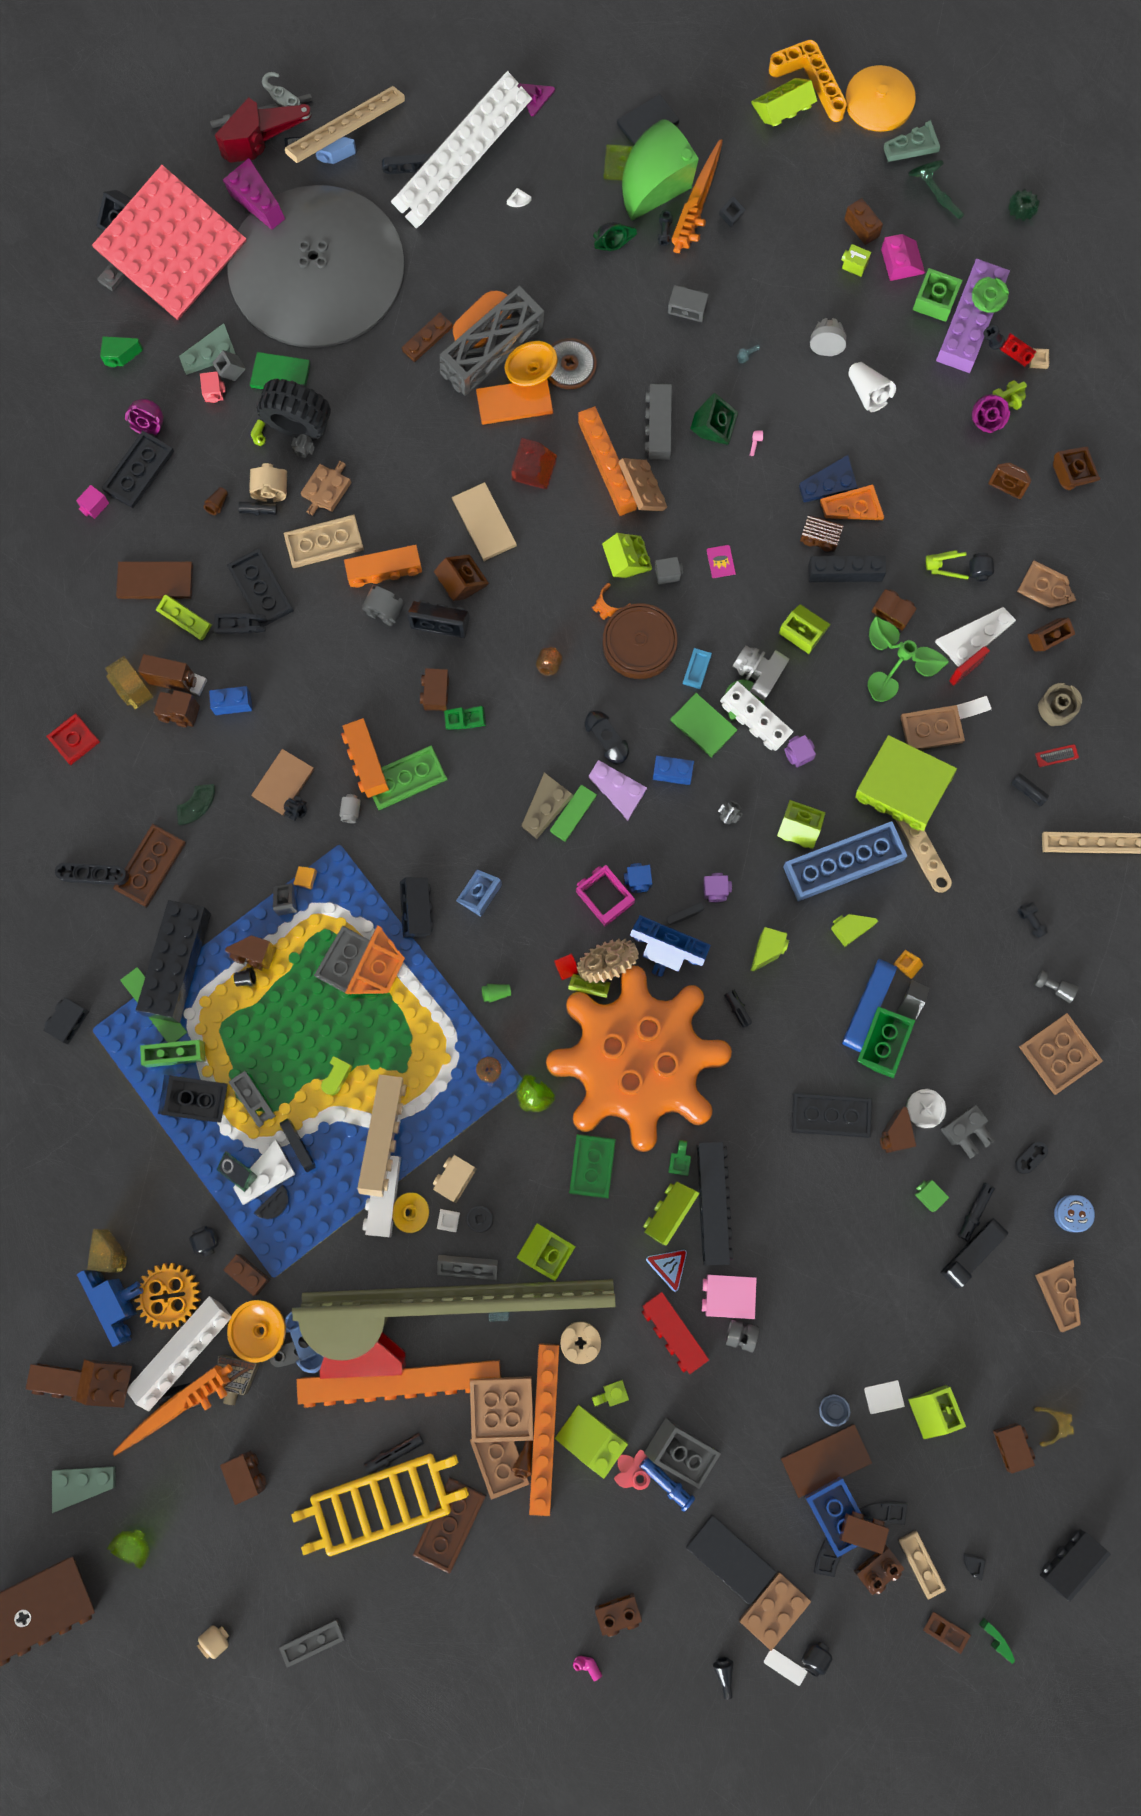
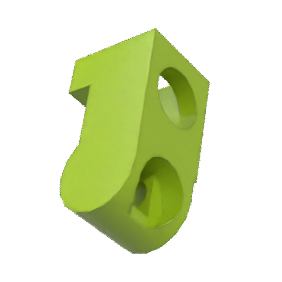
M334 1056L330 1061V1064L334 1067L321 1084L323 1092L331 1096L336 1095L340 1091L352 1069L350 1064Z

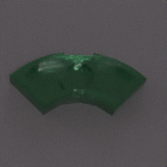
M214 784L195 786L191 799L184 804L177 805L179 825L194 822L206 813L214 799Z

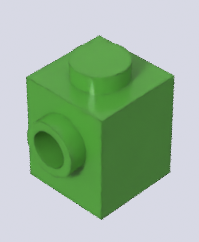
M933 1180L922 1181L916 1187L918 1191L914 1194L931 1212H935L949 1198Z

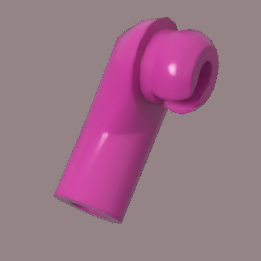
M586 1656L575 1658L573 1668L576 1671H588L593 1681H597L602 1677L593 1658Z

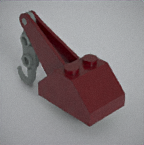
M268 72L262 78V85L269 92L272 99L282 107L258 109L257 103L248 97L215 134L221 156L228 162L246 161L248 158L255 160L266 148V140L311 118V110L308 105L301 104L299 98L285 88L268 83L270 77H279L278 73Z

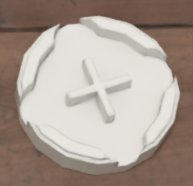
M918 1090L907 1101L906 1107L908 1108L910 1121L918 1127L933 1128L945 1118V1101L934 1090Z

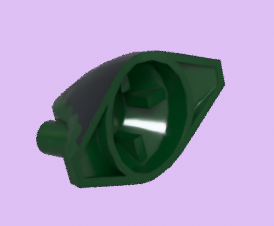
M617 222L603 224L593 234V237L596 239L594 241V248L607 251L617 250L637 235V229Z

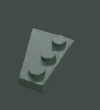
M223 323L182 353L179 358L186 375L213 366V361L223 350L235 355L236 353Z
M115 1466L53 1470L52 1513L115 1488Z

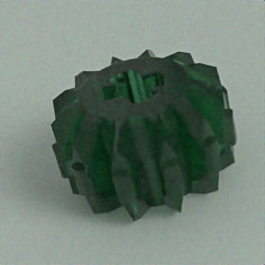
M1026 189L1022 190V192L1018 190L1010 198L1008 210L1011 211L1010 216L1015 215L1016 220L1018 218H1021L1022 221L1026 220V218L1030 220L1037 214L1040 205L1037 195H1032V190L1030 192H1027Z

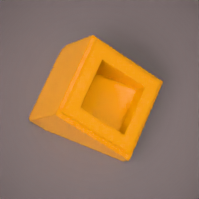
M298 866L293 885L312 889L317 870Z
M904 950L894 965L912 979L921 969L923 963L919 957Z

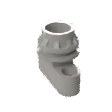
M745 645L732 666L738 670L741 676L746 674V680L750 677L756 680L749 692L764 701L787 665L789 658L775 650L770 659L767 660L763 657L764 651L759 654V649L750 648Z

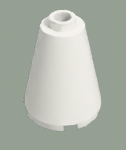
M862 362L854 363L850 367L848 375L865 409L875 412L888 404L886 400L889 397L893 398L896 392V385Z

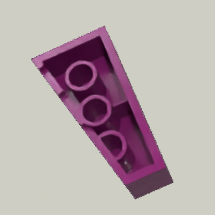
M249 158L223 179L230 196L271 230L285 220L277 200Z

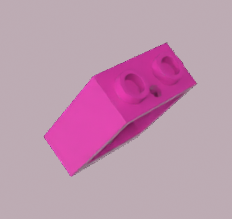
M607 865L597 867L592 872L593 875L588 879H582L576 888V893L605 927L635 904L633 896ZM603 876H606L624 899L603 915L585 894V891Z

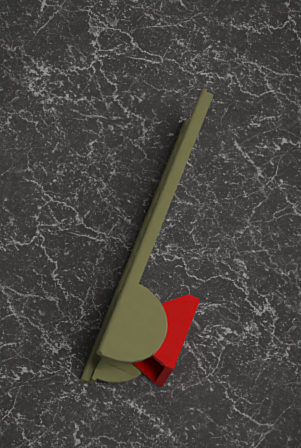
M613 1279L302 1293L301 1307L292 1308L293 1321L299 1322V1328L306 1343L316 1353L324 1356L320 1368V1379L396 1376L403 1374L406 1366V1352L382 1332L388 1317L615 1307Z

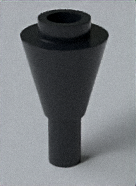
M720 1657L713 1663V1667L723 1687L724 1699L729 1700L732 1699L733 1661L727 1657Z

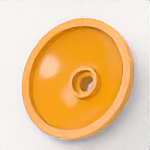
M531 341L518 346L509 354L505 362V373L508 379L519 386H533L545 381L557 366L558 358L556 351L550 344L543 341Z
M253 1300L239 1306L232 1314L227 1329L228 1341L233 1352L239 1358L253 1363L263 1362L275 1356L281 1349L286 1335V1325L281 1312L273 1304L263 1300ZM261 1327L264 1328V1333H263V1334L260 1333V1328H261Z

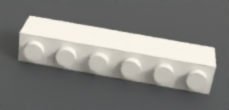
M209 1296L131 1383L127 1393L137 1406L150 1411L227 1324L231 1315L220 1302Z

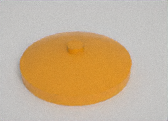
M883 65L867 67L855 74L847 86L845 95L846 109L850 117L858 125L872 131H889L904 124L912 114L916 99L915 89L909 78L901 71Z

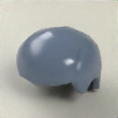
M832 1394L823 1398L819 1407L820 1417L829 1426L843 1425L850 1417L849 1403L844 1397Z

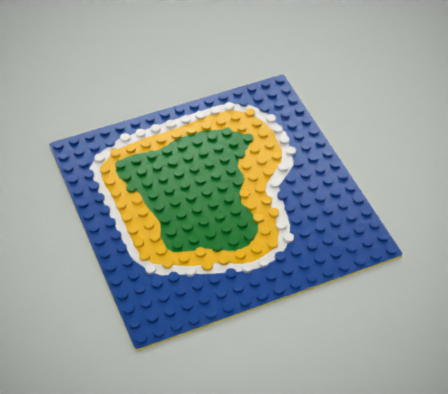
M337 845L308 867L317 870L312 889L293 885L297 913L278 916L273 910L272 894L201 947L180 1020L187 1033L176 1042L190 1040L205 1042L206 1062L157 1067L142 1066L140 1045L168 1042L149 1017L143 1016L136 1011L137 1002L134 998L93 1028V1033L272 1277L279 1276L365 1208L366 1200L370 1198V1195L359 1194L358 1183L379 1074L403 1077V1082L407 1085L406 1094L401 1097V1103H403L402 1115H398L397 1122H400L399 1132L394 1135L396 1149L395 1153L391 1152V1156L401 1157L399 1181L524 1084L521 1076L413 938H403L402 923L341 845ZM295 877L286 884H294ZM377 925L380 926L405 958L387 994L347 995L314 976L342 926L369 940ZM251 935L270 941L277 949L269 970L265 968L262 971L254 969L257 980L256 986L237 987L234 983V973L244 971L250 968L251 965L247 964V962L244 965L234 962L233 959L229 958L230 955L225 952L226 947ZM334 1056L350 1064L352 1069L340 1091L336 1095L331 1096L323 1092L321 1084L334 1067L330 1064ZM244 1071L248 1073L276 1115L273 1119L269 1118L260 1128L256 1125L229 1084L230 1080ZM164 1075L228 1084L221 1123L158 1114ZM260 1108L256 1112L260 1116L265 1111L263 1108ZM287 1118L293 1123L316 1165V1168L308 1173L300 1163L280 1126V1122ZM277 1140L296 1175L247 1204L242 1205L233 1188L236 1183L219 1170L225 1154L248 1171L269 1146ZM284 1185L289 1197L285 1211L272 1219L256 1216L254 1212Z

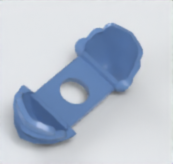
M290 1312L285 1319L286 1333L290 1332L299 1357L296 1363L304 1372L316 1373L321 1368L324 1356L316 1353L310 1346L307 1348L299 1346L298 1340L302 1337L299 1322L293 1321V1314Z

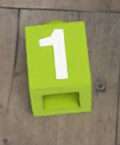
M852 244L849 251L845 250L841 260L844 261L842 269L862 277L869 262L871 252Z

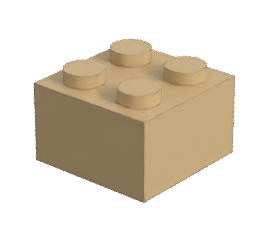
M454 1155L453 1158L448 1157L443 1166L446 1169L443 1174H438L435 1178L433 1190L457 1203L477 1168Z

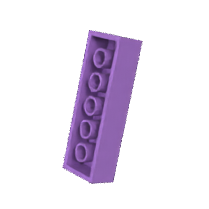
M979 259L975 260L936 359L937 362L970 373L984 339L983 332L989 326L994 314L981 311L974 305L972 301L973 288L980 279L985 277L998 278L1006 283L1010 270Z

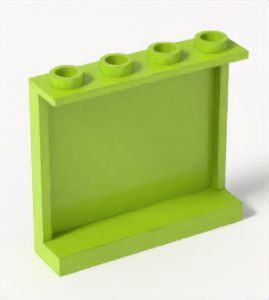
M888 735L858 787L855 798L862 804H869L875 807L881 813L891 815L899 822L903 821L909 824L915 830L924 831L949 783L954 778L957 768Z

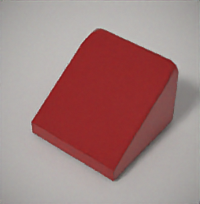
M572 954L554 961L561 980L572 977L573 974H579Z

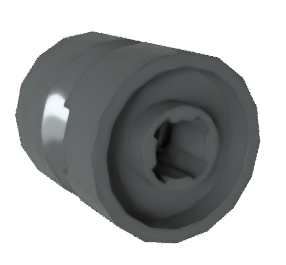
M731 1319L725 1345L735 1348L741 1346L742 1350L753 1353L758 1339L759 1327L751 1324L744 1326L743 1322Z

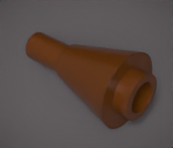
M533 1440L525 1441L523 1451H521L512 1468V1471L518 1478L526 1479L527 1476H531Z

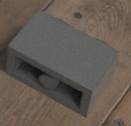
M674 285L668 305V314L702 322L709 294L700 290H691L685 286Z

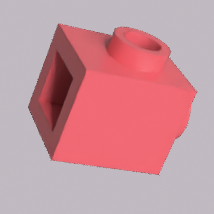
M218 372L201 373V390L205 402L215 403L219 400H224L225 384Z

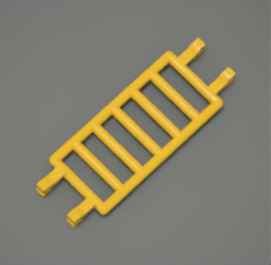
M427 1454L312 1495L310 1497L312 1506L291 1514L293 1523L315 1515L322 1539L304 1544L301 1547L303 1556L325 1548L328 1556H333L450 1514L451 1508L449 1503L467 1498L469 1495L467 1487L446 1494L439 1474L440 1470L459 1463L457 1455L436 1462L433 1454ZM427 1463L442 1507L431 1512L416 1467ZM407 1470L409 1471L422 1515L410 1518L397 1477L398 1473ZM387 1477L390 1479L403 1522L392 1526L377 1482ZM367 1484H370L383 1529L371 1532L358 1489ZM351 1491L364 1536L355 1539L351 1537L339 1494ZM328 1498L332 1499L344 1543L335 1546L332 1545L319 1502Z

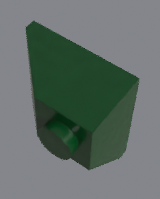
M714 393L695 412L690 429L702 439L727 445L731 439L738 411Z

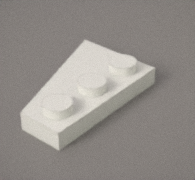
M277 1140L269 1146L248 1170L250 1174L244 1187L242 1188L236 1184L233 1188L242 1205H245L296 1175Z

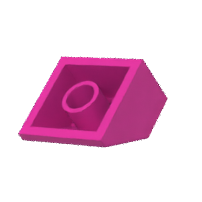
M903 234L885 237L881 251L890 281L925 273L916 240Z

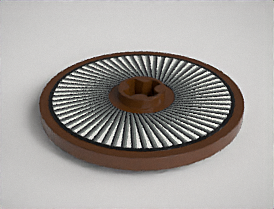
M565 338L551 345L555 349L558 358L554 372L547 378L552 384L563 389H577L586 385L593 378L597 362L595 353L588 344L578 339ZM570 361L573 362V365L570 364L569 366H567V363H570Z

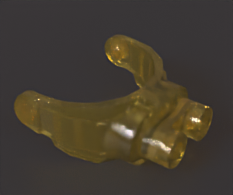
M1035 1407L1034 1411H1045L1052 1414L1059 1425L1057 1437L1048 1442H1040V1446L1045 1447L1055 1443L1060 1438L1074 1434V1427L1070 1426V1422H1072L1071 1414L1056 1412L1047 1407Z

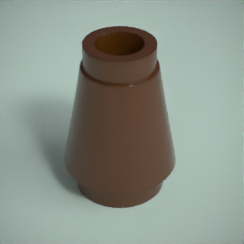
M219 487L218 490L205 500L204 509L212 515L220 513L228 492L224 488Z

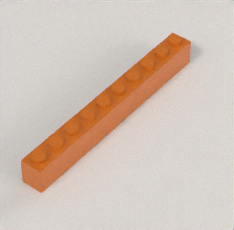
M500 1360L404 1368L403 1374L396 1376L320 1379V1376L302 1377L296 1379L298 1404H304V1408L315 1407L316 1403L324 1402V1406L336 1405V1401L344 1400V1404L356 1403V1399H364V1402L377 1401L376 1397H384L385 1400H395L397 1395H405V1398H416L417 1394L425 1393V1397L437 1396V1392L445 1391V1395L457 1394V1390L464 1389L465 1393H470V1379L501 1378Z

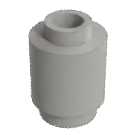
M347 794L346 797H342L339 814L342 822L356 823L361 800L357 799L358 796Z

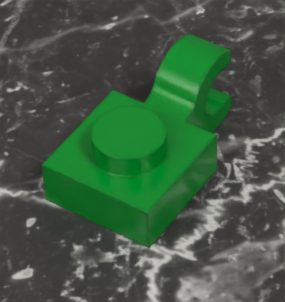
M679 1140L677 1154L671 1153L668 1173L688 1176L691 1156L685 1155L687 1141Z

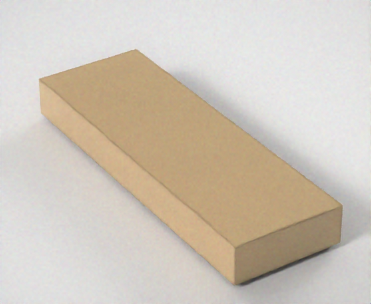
M915 1530L898 1539L926 1598L929 1600L946 1591L918 1532Z

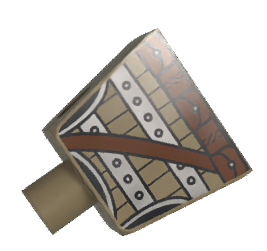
M220 1355L218 1356V1366L223 1368L229 1364L233 1369L232 1372L227 1374L230 1382L223 1386L228 1394L224 1397L223 1403L235 1405L238 1394L246 1395L249 1392L260 1362H247L238 1357Z

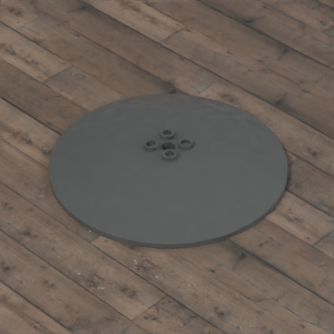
M304 186L290 189L274 196L285 220L273 230L252 213L248 215L238 229L247 241L228 262V279L237 306L247 320L265 335L279 342L298 347L323 348L351 341L368 332L385 317L393 306L400 292L404 277L402 244L390 219L378 206L367 198L353 191L334 186ZM313 254L318 255V258L315 260L309 259Z

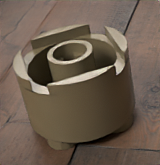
M1065 683L1054 684L1041 697L1038 703L1039 713L1050 726L1065 725L1079 713L1082 697L1080 692L1072 685L1069 686Z

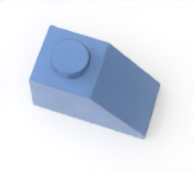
M347 137L336 140L316 152L317 160L323 163L335 164L356 154L355 140Z

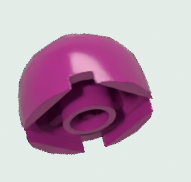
M993 394L984 395L979 398L972 409V420L976 427L987 433H993V431L1002 429L1010 417L1007 401Z
M139 399L134 401L127 409L125 420L129 421V427L138 434L143 430L148 434L157 435L163 424V413L161 408L153 401Z

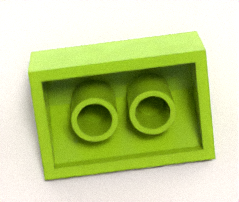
M794 78L752 100L751 103L765 124L777 126L782 123L783 119L796 116L798 111L811 108V104L817 102L812 80Z

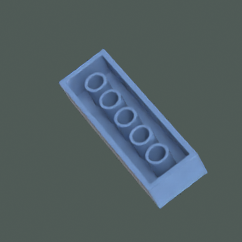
M891 821L785 862L783 868L797 901H801L905 860L907 854Z

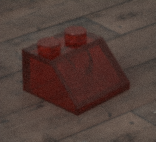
M521 438L511 470L512 480L547 489L557 455L539 442Z

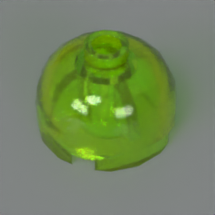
M529 1074L524 1075L516 1089V1096L520 1102L519 1106L526 1112L529 1110L532 1112H542L555 1101V1095L542 1081L540 1084L535 1082L536 1077Z
M137 1529L133 1532L127 1530L120 1532L111 1540L106 1548L124 1562L136 1564L135 1567L140 1570L145 1565L150 1552L149 1544L144 1539L145 1534Z

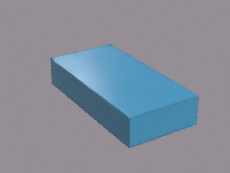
M694 648L684 677V685L701 689L712 653Z

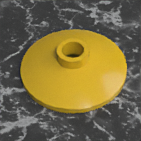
M417 1193L401 1195L394 1202L392 1220L395 1226L403 1232L414 1233L421 1230L429 1217V1207L426 1200ZM407 1209H409L410 1214L408 1216H406L405 1214Z

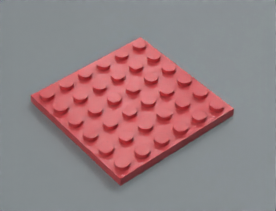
M161 165L92 246L174 318L179 320L247 240L167 168Z

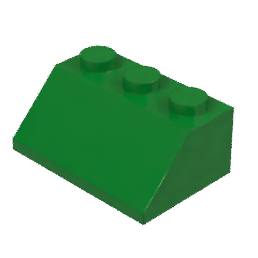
M878 1007L857 1062L875 1072L894 1078L915 1020Z

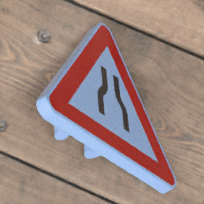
M680 1250L648 1256L646 1261L674 1292L678 1290L687 1251Z

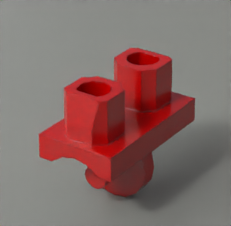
M1011 333L1008 335L1004 345L999 348L1024 367L1030 363L1036 353V350Z

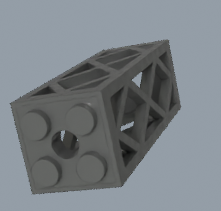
M519 285L440 354L441 375L453 383L452 385L457 392H461L466 396L504 363L515 348L527 343L543 329L544 310ZM516 311L521 315V317L505 320L510 314H513ZM519 323L516 327L500 329L501 324L506 326ZM510 334L500 344L495 345L498 335ZM489 337L486 347L473 349V346L482 338ZM484 353L481 357L466 359L468 355ZM477 363L468 372L463 369L464 365Z

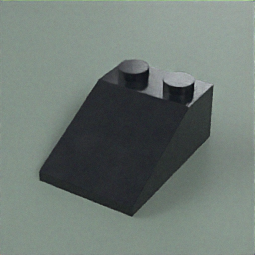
M164 1075L158 1114L221 1123L228 1084Z

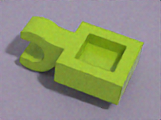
M623 1380L603 1386L605 1393L592 1397L595 1406L608 1401L611 1407L629 1400Z

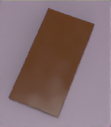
M118 562L116 597L118 599H162L166 594L173 599H191L193 563Z
M152 824L125 868L129 873L128 881L123 885H114L113 889L147 908L186 842Z
M855 1424L780 1458L798 1498L819 1489L838 1477L847 1476L872 1464Z
M449 1477L445 1485V1493L449 1494L467 1487L469 1495L467 1498L449 1503L451 1508L450 1514L428 1522L413 1556L450 1574L486 1497L485 1494ZM439 1500L434 1510L442 1508Z

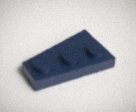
M848 455L800 482L799 488L803 503L857 489Z

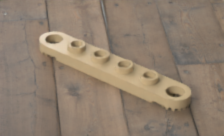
M896 820L934 891L938 893L946 892L951 887V878L925 830H915L909 824ZM938 878L945 879L946 886L944 888L937 885L936 880Z

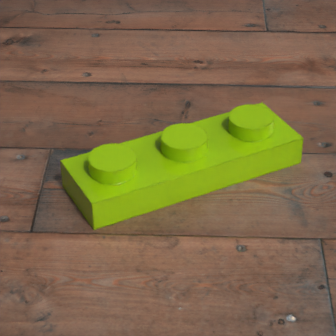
M166 594L156 611L199 640H204L212 624Z

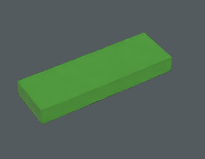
M581 785L550 829V832L566 842L597 797V794Z

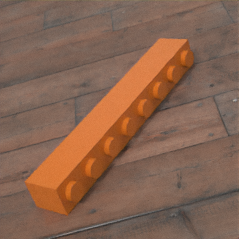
M539 1343L529 1515L550 1516L559 1344Z

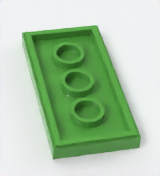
M432 745L382 767L389 791L372 797L378 810H381L446 781L447 777Z

